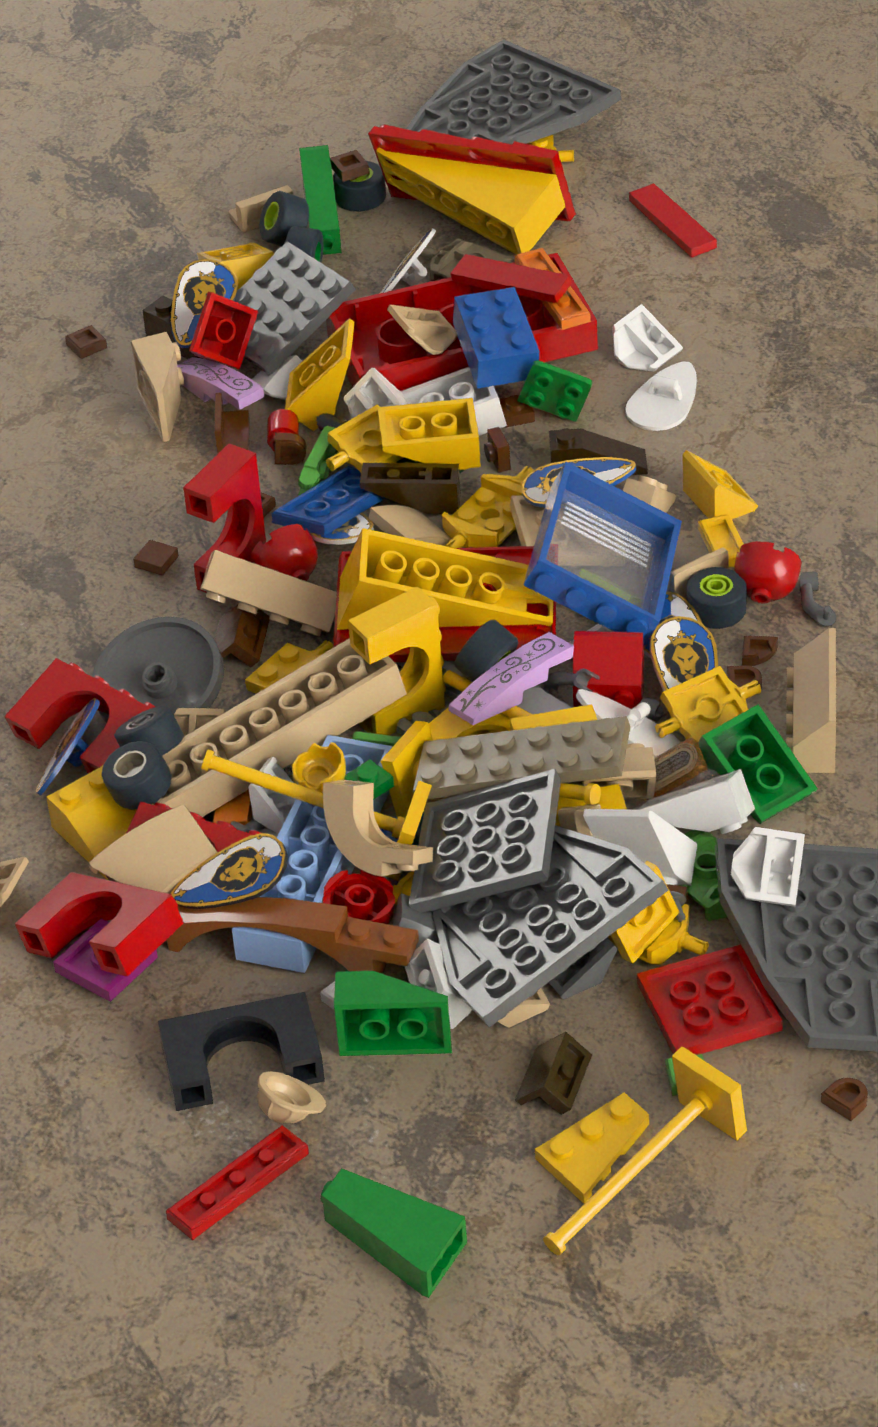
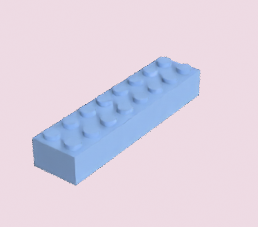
M327 735L322 747H327L330 742H334L343 751L346 762V774L369 759L383 768L380 760L393 747ZM389 790L373 800V811L380 813L388 797ZM297 799L295 800L277 836V839L284 844L288 854L287 867L281 880L270 891L260 897L289 898L323 903L324 886L328 880L341 871L348 870V875L352 873L355 865L341 853L334 843L326 824L323 808ZM252 927L232 928L236 960L305 973L316 950V947L279 932Z

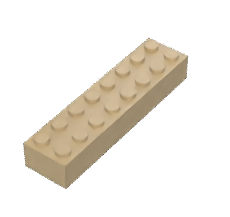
M349 638L183 737L182 741L174 749L163 755L172 778L167 792L157 802L163 803L172 809L184 804L189 812H194L204 817L247 791L251 784L209 769L208 772L201 770L208 749L215 751V756L260 771L268 758L275 757L277 764L283 769L292 764L299 754L306 752L313 743L319 746L323 745L327 735H340L406 695L407 693L397 664L389 656L372 664L367 663L350 646Z

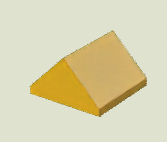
M688 450L683 453V491L708 519L724 515H730L731 519H734L757 509V503L726 470Z

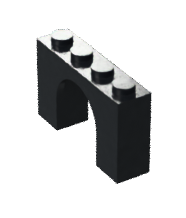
M305 992L158 1021L161 1045L176 1111L213 1104L210 1077L207 1069L208 1063L220 1049L237 1042H258L272 1048L281 1060L284 1074L308 1085L325 1082L322 1054Z

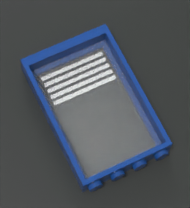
M565 462L551 485L523 585L614 632L643 633L644 647L661 619L682 521Z

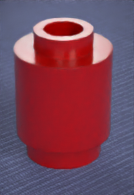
M278 409L273 411L268 417L267 443L274 452L275 433L299 435V419L291 410Z

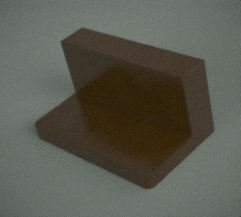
M567 1032L539 1045L535 1049L515 1101L523 1105L540 1096L559 1114L562 1115L570 1111L592 1054Z

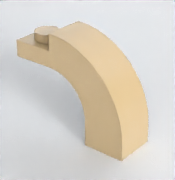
M352 780L323 783V808L328 830L341 853L356 867L373 875L386 876L402 873V870H418L419 864L433 862V847L397 843L389 839L380 830L373 811L374 783Z

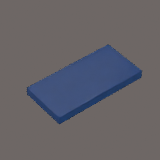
M347 466L272 512V523L282 526L299 524L302 525L304 530L307 528L310 533L326 536L385 499V497L361 489V472L355 467Z

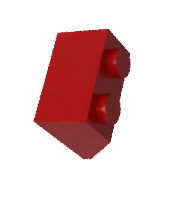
M208 291L189 351L200 358L240 369L258 310Z
M574 631L573 673L584 668L599 675L600 680L593 677L588 681V689L633 709L643 700L644 694L643 633ZM572 686L573 707L582 706L576 698V694L580 689Z

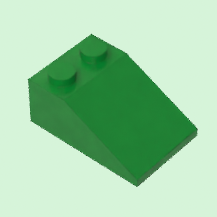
M759 704L702 735L695 747L697 759L711 779L741 769L755 810L750 815L760 824L818 790Z
M340 971L335 973L334 1011L339 1056L452 1053L448 996L376 971Z

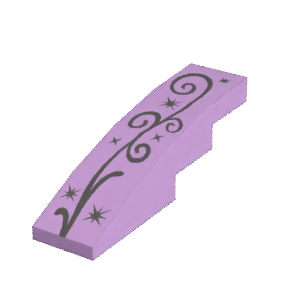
M192 357L177 365V367L181 368L184 377V385L182 386L204 402L210 399L215 401V393H222L223 405L230 403L238 410H241L264 397L261 385L224 364Z
M550 632L538 637L497 662L473 681L449 704V711L475 725L521 704L523 701V691L547 681L549 668L573 658L574 645Z

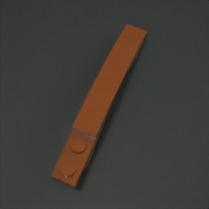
M257 897L245 902L216 908L189 909L178 906L184 924L167 939L169 951L180 952L191 940L213 930L230 927L266 929L297 938L318 948L334 958L348 971H376L383 974L387 963L408 967L419 942L418 930L348 917L346 906L289 898Z

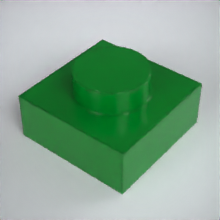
M371 759L347 773L344 779L374 783L373 800L394 787L393 776Z

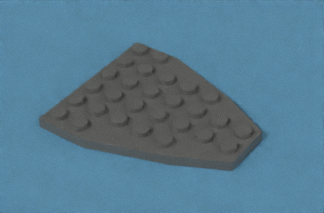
M503 39L464 62L419 109L406 129L417 132L426 129L467 139L480 137L511 145L514 141L527 144L588 122L592 117L622 100L621 90Z
M555 825L547 881L432 911L449 983L488 1027H491L527 998L533 996L549 981L563 973L583 955L593 950L617 929L623 927L647 906L652 905L668 891V888L664 881L627 847Z
M717 838L715 858L719 902L765 990L805 1045L810 1048L878 1052V849L804 844L796 905L793 907L746 900L731 876L733 854L744 840Z

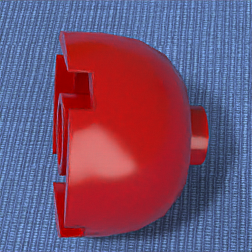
M299 524L278 528L269 533L272 538L271 540L267 541L264 545L260 540L255 545L251 553L252 563L303 581L309 579L317 565L318 548L308 529L304 530L302 525Z
M754 541L745 543L740 547V552L737 551L734 563V571L746 582V595L751 597L753 601L761 604L785 598L794 590L802 565L800 557L787 547H784V552L773 549L774 543Z
M361 869L360 874L353 873L348 875V870H345L328 880L324 886L323 903L346 906L348 917L389 925L394 915L395 896L391 882L384 876L373 875Z

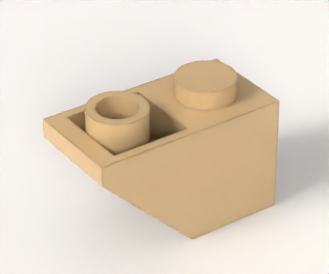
M639 475L638 481L627 478L623 488L624 492L665 513L673 505L677 496L667 491L668 485Z

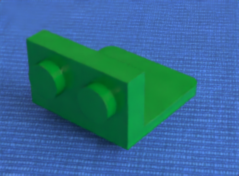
M536 360L532 363L526 380L523 381L517 401L576 422L593 382L587 377Z

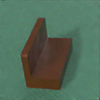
M215 393V439L217 454L229 443L250 451L249 410L224 411L222 393Z
M237 604L221 617L215 642L223 658L232 653L249 667H253L260 661L270 616L259 609L256 615L237 608Z

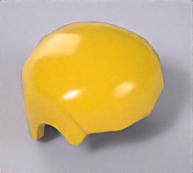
M330 742L327 747L313 743L306 752L299 754L292 764L294 782L323 793V783L344 780L346 762L343 751L334 742Z

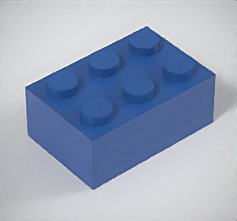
M515 287L454 297L453 325L477 389L525 381L532 363L539 360L540 351Z

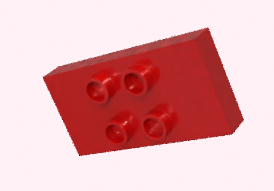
M558 253L548 255L561 274L570 275ZM571 275L572 284L570 286L590 312L591 322L562 330L541 300L518 295L540 351L539 361L548 362L598 350L597 319ZM449 277L345 301L326 319L327 336L329 338L349 318L353 320L354 330L351 356L346 371L352 387L371 368H375L399 391H403L469 366L458 337L443 353L433 355L423 349L404 331L387 310L389 305L440 311L454 328L455 296L493 290L453 282L452 278Z

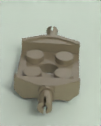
M456 238L447 246L440 247L438 250L426 245L419 255L431 260L430 281H436L440 276L445 278L451 277L450 273L465 254L507 263L515 262V259L460 238Z

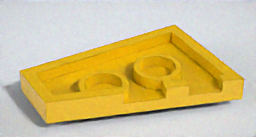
M624 1092L535 1148V1159L584 1204L592 1196V1189L600 1180L604 1181L610 1174L611 1166L620 1155H625L649 1125V1114Z

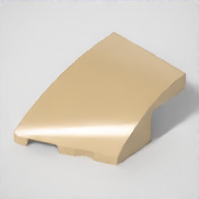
M183 804L146 821L117 839L89 862V869L95 874L100 871L119 883L171 894L181 879L218 852Z

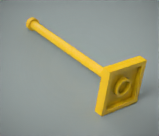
M415 721L380 760L383 769L393 776L394 787L389 792L397 818L398 816L405 818L410 806L423 744L425 741H433L428 722ZM561 783L559 797L584 800L587 805L598 804L600 800L601 789L598 784L588 783L586 786Z
M209 749L205 754L201 770L208 772L209 769L323 808V793L215 756V751ZM418 781L405 818L398 816V819L374 811L375 820L379 828L392 832V837L398 839L397 843L412 845L432 785ZM401 873L386 875V877L399 881Z
M646 861L645 864L664 881L658 866ZM669 889L652 905L647 906L623 927L611 934L622 959L633 964L680 913Z
M683 1046L672 1055L678 1099L685 1107L556 1232H549L543 1238L547 1248L554 1254L561 1255L566 1250L565 1244L698 1115L737 1141L747 1131L741 1084Z

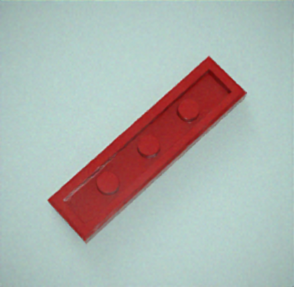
M654 183L629 192V201L691 258L717 248V239Z
M468 254L462 257L450 273L453 282L490 290L515 287L519 296L558 303L572 284L570 275Z
M280 1126L166 1210L167 1220L191 1240H194L309 1154L308 1145L286 1127Z

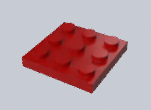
M741 944L637 973V985L673 1054L682 1046L695 1055L703 1054L783 1031V1020Z

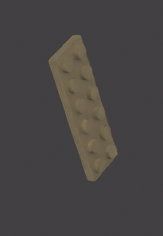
M627 716L425 741L413 793L418 781L432 785L427 799L429 800L457 796L556 769L561 778V783L622 776L630 724Z

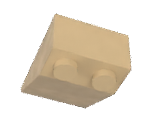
M167 332L132 340L131 345L138 392L162 441L167 442L170 440L182 399L180 386L184 385V377L181 368L177 367V361L181 360L179 346L177 342H171Z

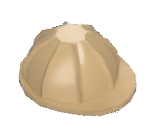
M270 1071L262 1073L258 1078V1105L269 1119L277 1123H297L305 1119L308 1114L321 1113L326 1107L325 1099L317 1090L291 1076Z

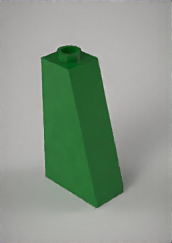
M328 145L299 148L304 199L309 206L308 228L319 229L322 232L323 255L342 253Z
M341 1168L333 1181H328L322 1190L321 1202L323 1203L325 1221L427 1298L431 1296L467 1243L465 1216Z

